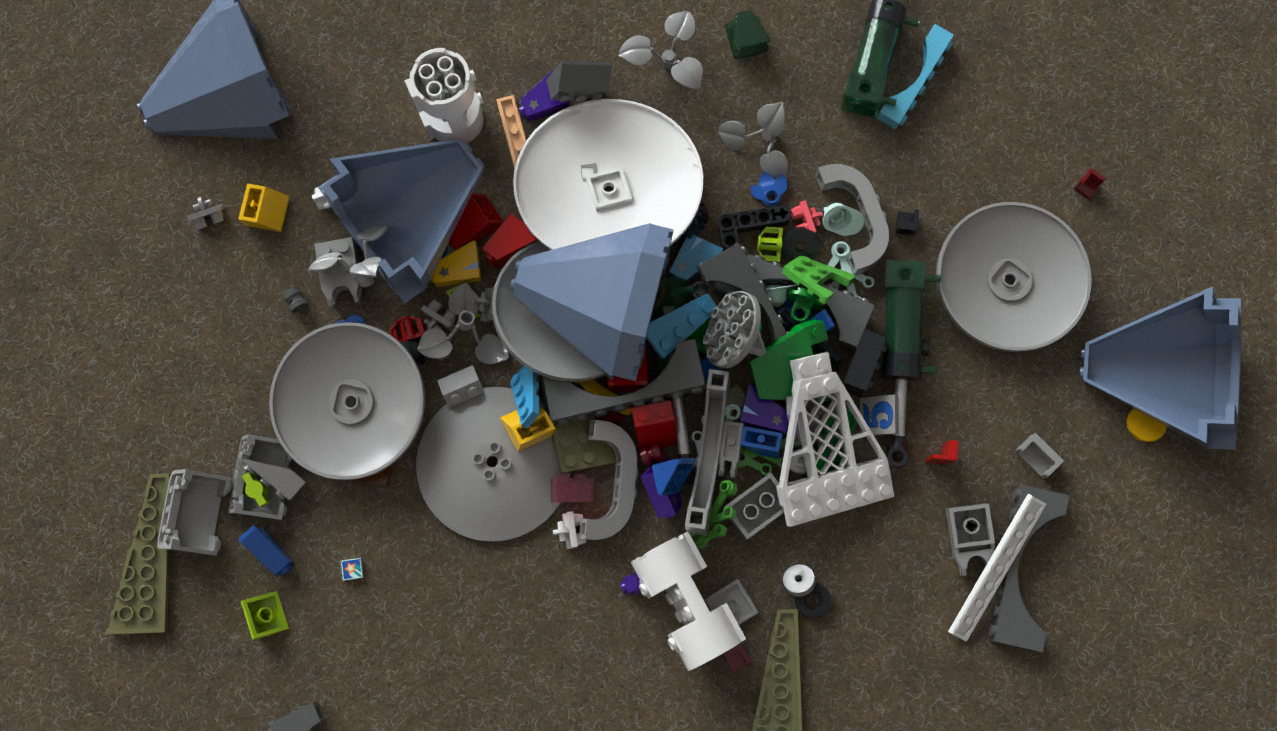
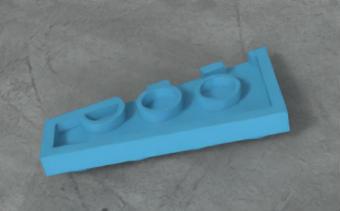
M704 294L652 320L649 324L646 340L660 358H665L676 348V343L683 342L711 317V312L717 305L708 294Z
M523 366L518 374L512 377L510 383L520 424L528 429L539 415V396L536 395L539 389L536 377L539 374Z

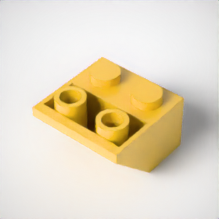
M247 183L239 220L245 226L282 232L290 196L265 186Z
M540 406L538 417L528 429L521 426L517 410L500 417L517 452L552 437L555 431V427L547 412Z

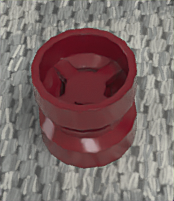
M660 442L654 443L651 447L640 448L642 460L647 467L653 465L656 461L661 462L666 459Z

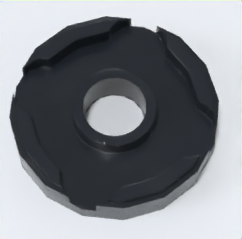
M806 227L791 229L787 232L782 242L783 253L789 261H793L799 256H805L814 260L820 249L818 236L814 231ZM802 241L806 244V248L800 250L796 247V243Z

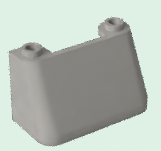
M247 434L242 437L240 442L228 513L282 520V516L285 517L287 505H284V501L275 494L276 489L272 485L269 486L268 493L271 503L265 507H259L255 498L247 496L245 492L246 483L242 476L249 471L244 468L246 466L244 460L249 459L288 468L292 458L284 450L278 439ZM255 472V476L260 481L262 477Z
M188 469L174 470L168 483L157 541L158 548L217 556V552L221 548V541L214 534L221 497L229 494L232 488L231 477Z

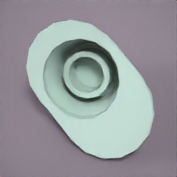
M834 203L824 207L823 225L825 229L842 236L854 235L863 228L864 217L853 208L841 203Z
M797 284L788 286L765 285V293L767 297H771L775 307H778L787 300L788 288L797 286Z

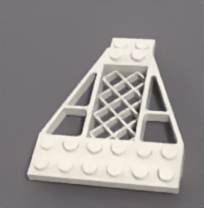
M829 352L791 360L793 402L780 482L776 486L779 504L784 508L787 526H795L894 497L888 459L837 373L832 372ZM826 396L832 400L828 409L821 405ZM819 397L817 402L812 398ZM808 401L815 405L810 414L805 408ZM845 402L863 432L851 435ZM819 408L825 412L821 421L814 417ZM834 408L836 410V415L832 413ZM829 416L836 419L831 428L825 425ZM812 420L818 423L814 433L809 430ZM798 422L802 449L793 451ZM838 426H839V432H840V434H838L837 432H835L836 429L838 428ZM822 428L829 431L824 440L818 437ZM833 435L839 438L835 447L829 444ZM867 437L878 458L856 464L853 441L858 438ZM816 439L822 443L817 452L813 450L812 446ZM841 446L843 448V453L839 451ZM826 447L832 450L828 459L822 456ZM804 454L808 477L787 483L791 457ZM837 454L843 457L838 466L832 463ZM819 459L826 462L821 471L816 467ZM830 466H832L833 468L836 469V470H832V471L827 472V470H828V468H829Z

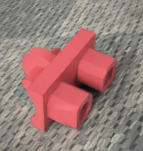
M806 200L801 201L799 206L790 210L793 221L800 218L803 219L804 223L796 227H806L816 233L815 226L821 225L819 219L823 217V213L816 212L815 207L810 208L809 211Z

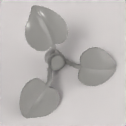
M690 12L674 13L665 21V31L674 39L671 50L664 51L662 56L654 48L650 47V40L645 36H633L622 45L619 57L625 59L630 64L636 66L646 65L651 60L652 51L658 57V60L662 61L664 68L671 69V75L677 83L692 89L701 88L703 75L701 63L692 57H686L682 62L680 60L676 61V53L674 52L677 39L686 42L694 35L695 21Z
M783 102L767 104L758 110L757 120L760 126L764 128L757 132L744 135L745 127L737 121H727L719 126L718 133L724 144L731 150L742 149L745 145V139L762 134L763 139L770 141L767 154L760 157L761 169L763 172L770 174L774 179L782 175L787 179L788 161L786 156L777 150L771 152V148L776 142L775 138L782 133L785 127L786 114Z
M373 226L359 233L357 238L359 241H363L365 255L363 262L350 267L342 258H339L340 253H327L317 258L311 264L308 270L309 273L311 271L328 270L340 262L350 271L353 277H357L361 287L372 285L375 282L374 277H377L380 267L378 262L381 261V258L368 257L367 243L368 241H375L386 232L388 226Z
M467 282L456 288L450 296L448 302L449 310L452 314L459 315V318L449 336L446 337L445 332L441 329L431 328L422 335L417 348L419 353L428 358H444L452 351V344L448 340L452 338L459 328L463 331L472 329L475 340L479 344L475 348V355L480 362L496 364L509 358L506 347L497 336L485 334L482 340H479L476 326L473 324L474 315L479 310V305L475 304L474 301L475 298L479 297Z

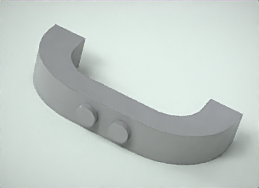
M829 164L818 167L815 176L821 191L832 188H842L849 191L854 196L860 213L864 217V223L870 237L869 245L852 251L847 259L854 275L866 272L877 264L889 242L887 216L880 207V198L875 194L869 180L855 168L842 164Z
M590 420L588 440L601 441L608 444L616 456L613 501L609 512L599 519L581 518L579 538L600 540L611 537L619 532L629 520L633 510L634 499L637 496L635 482L639 471L637 468L636 448L626 431L608 421Z

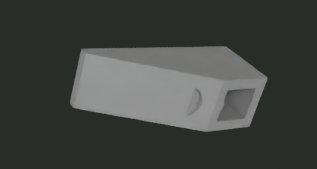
M249 459L244 460L246 464L244 468L253 475L255 472L262 477L260 481L267 487L272 485L276 489L275 494L283 500L285 498L290 500L306 483L305 480L290 468Z

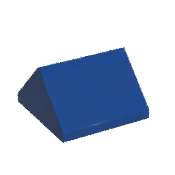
M694 458L674 459L652 465L658 494H679L697 460Z

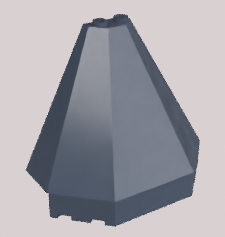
M213 0L143 96L141 102L137 104L139 111L146 118L143 121L148 130L152 129L155 134L278 139L272 123L293 114L286 98L270 76L255 38L259 37L253 20L243 7L241 0Z
M461 139L332 158L330 161L337 175L318 187L363 253V241H359L357 238L359 233L373 226H388V229L380 238L375 241H368V257L381 258V261L378 262L380 266L378 273L404 303L425 291L482 175L484 167L482 161L478 157L475 159L472 155L471 147L468 143L464 144Z
M648 223L524 257L522 261L517 260L515 266L517 275L516 279L511 281L510 290L513 291V296L609 379L613 381L614 376L636 381L646 349L645 339L661 276L666 271L674 229Z
M1211 287L1085 343V348H1082L1081 351L1084 367L1080 369V378L1085 383L1209 450H1236L1242 353L1241 298H1216L1214 288Z

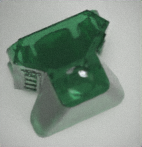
M752 10L736 13L734 20L724 25L734 59L738 60L764 54L769 50L767 43L770 42V38L761 24L760 17L755 16Z

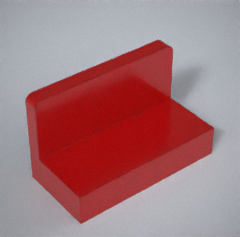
M950 440L944 443L941 455L933 454L926 458L925 463L949 465L957 461L958 441Z

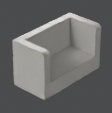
M1036 433L1030 435L1015 450L1042 479L1049 477L1064 462Z

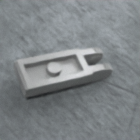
M724 421L719 453V476L724 475L726 461L732 462L730 477H736L744 423Z

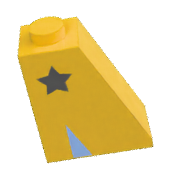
M471 241L439 261L431 277V282H434L436 287L459 285L465 282H482L476 241Z

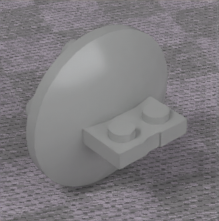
M745 291L727 294L718 307L713 308L711 319L703 338L706 356L713 365L720 368H730L743 360L748 353L760 357L766 353L759 330L761 320L760 306L752 294Z

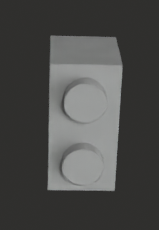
M473 365L437 380L449 408L485 393Z

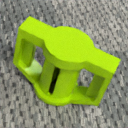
M765 227L761 234L758 235L757 252L765 258V261L780 262L783 228ZM764 232L778 234V238H769L761 236ZM762 243H771L776 245H763ZM760 250L776 251V256L762 255Z
M248 472L242 476L246 483L245 492L248 497L255 498L259 507H265L271 503L268 497L269 487L259 481L255 474L253 475Z

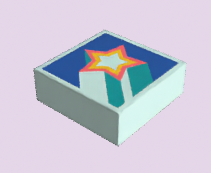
M362 558L341 561L344 581L364 578Z

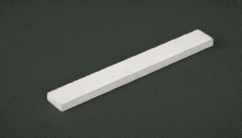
M1030 494L1026 496L948 632L967 642L1044 510L1046 503Z

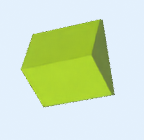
M277 591L241 601L252 640L262 639L289 629Z

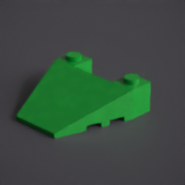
M813 319L795 325L790 332L778 338L777 342L765 348L766 353L762 357L756 355L749 361L759 399L787 400L786 397L793 396V375L790 361L812 356L811 345L828 340L824 321ZM827 396L824 401L830 400ZM819 397L812 398V399H814L815 401H818Z

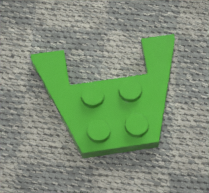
M805 256L797 257L785 265L782 273L798 286L803 284L807 287V292L810 295L815 293L819 296V301L824 305L832 299L834 292L820 286L830 278L848 287L856 278L854 274L811 260Z

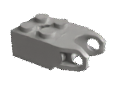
M352 237L314 244L316 259L324 254L337 252L340 253L339 258H342L350 267L360 263L357 243ZM338 262V264L328 270L318 271L321 290L327 298L330 309H335L337 296L344 290L351 292L356 304H361L363 287L360 286L357 277H353L342 263Z
M988 503L945 508L952 554L959 566L960 576H967L966 569L971 557L980 556L984 564L987 565L995 551L994 533ZM968 521L974 524V527H971V531L966 528Z

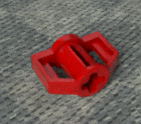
M406 316L398 319L389 332L399 342H415L426 332V328L422 319ZM412 320H416L419 330L417 334L415 333ZM398 326L403 337L401 340H399L396 330Z

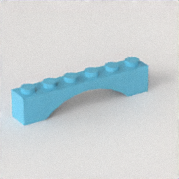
M934 24L922 45L924 56L920 76L908 89L888 98L877 117L878 120L894 129H897L898 125L903 126L908 117L905 115L906 112L913 110L917 103L914 99L917 95H922L926 88L924 83L926 80L930 82L935 74V71H933L935 65L939 67L944 59L942 56L943 52H948L953 45L951 39L954 34Z

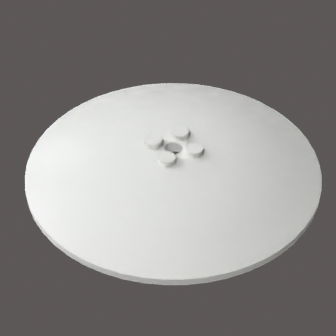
M599 99L582 102L559 111L544 121L530 135L521 149L516 162L513 179L514 195L518 211L525 225L550 250L648 223L674 229L671 246L687 230L698 211L703 192V170L700 157L693 142L685 131L671 118L641 103L621 99ZM596 163V174L593 173V167L582 168L581 174V165ZM582 175L583 178H586V182H583ZM607 186H612L614 190L611 192H606L604 188Z

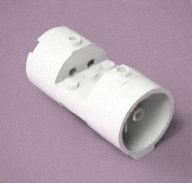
M435 48L424 52L415 60L416 63L412 71H410V78L404 81L430 140L436 138L441 142L461 139L464 144L471 142L482 129L483 109L481 104L484 103L480 92L476 94L474 90L476 89L474 82L477 79L473 70L469 71L466 61L457 52L454 53L445 48Z
M689 532L657 546L642 557H638L631 562L640 579L639 589L641 593L649 599L666 590V599L670 605H674L676 618L680 623L683 622L684 626L668 634V644L673 651L676 650L679 653L688 671L703 665L746 640L728 604L725 603L709 611L691 578L692 575L705 569L707 565Z

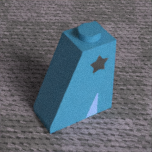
M693 234V238L689 239L687 236L669 271L671 281L679 285L681 283L686 285L699 274L696 266L721 253L723 248Z

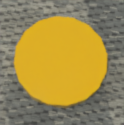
M1132 409L1128 414L1127 428L1137 440L1152 442L1161 438L1166 432L1167 427L1135 409Z

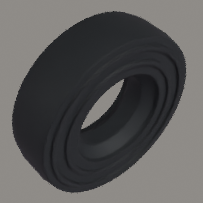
M815 583V587L810 593H817L821 598V603L817 608L813 609L807 606V595L795 597L798 611L803 616L812 619L824 616L831 606V595L827 588L819 583Z

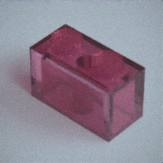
M577 474L575 478H568V475H556L557 478L550 479L551 503L594 502V478H587V474Z

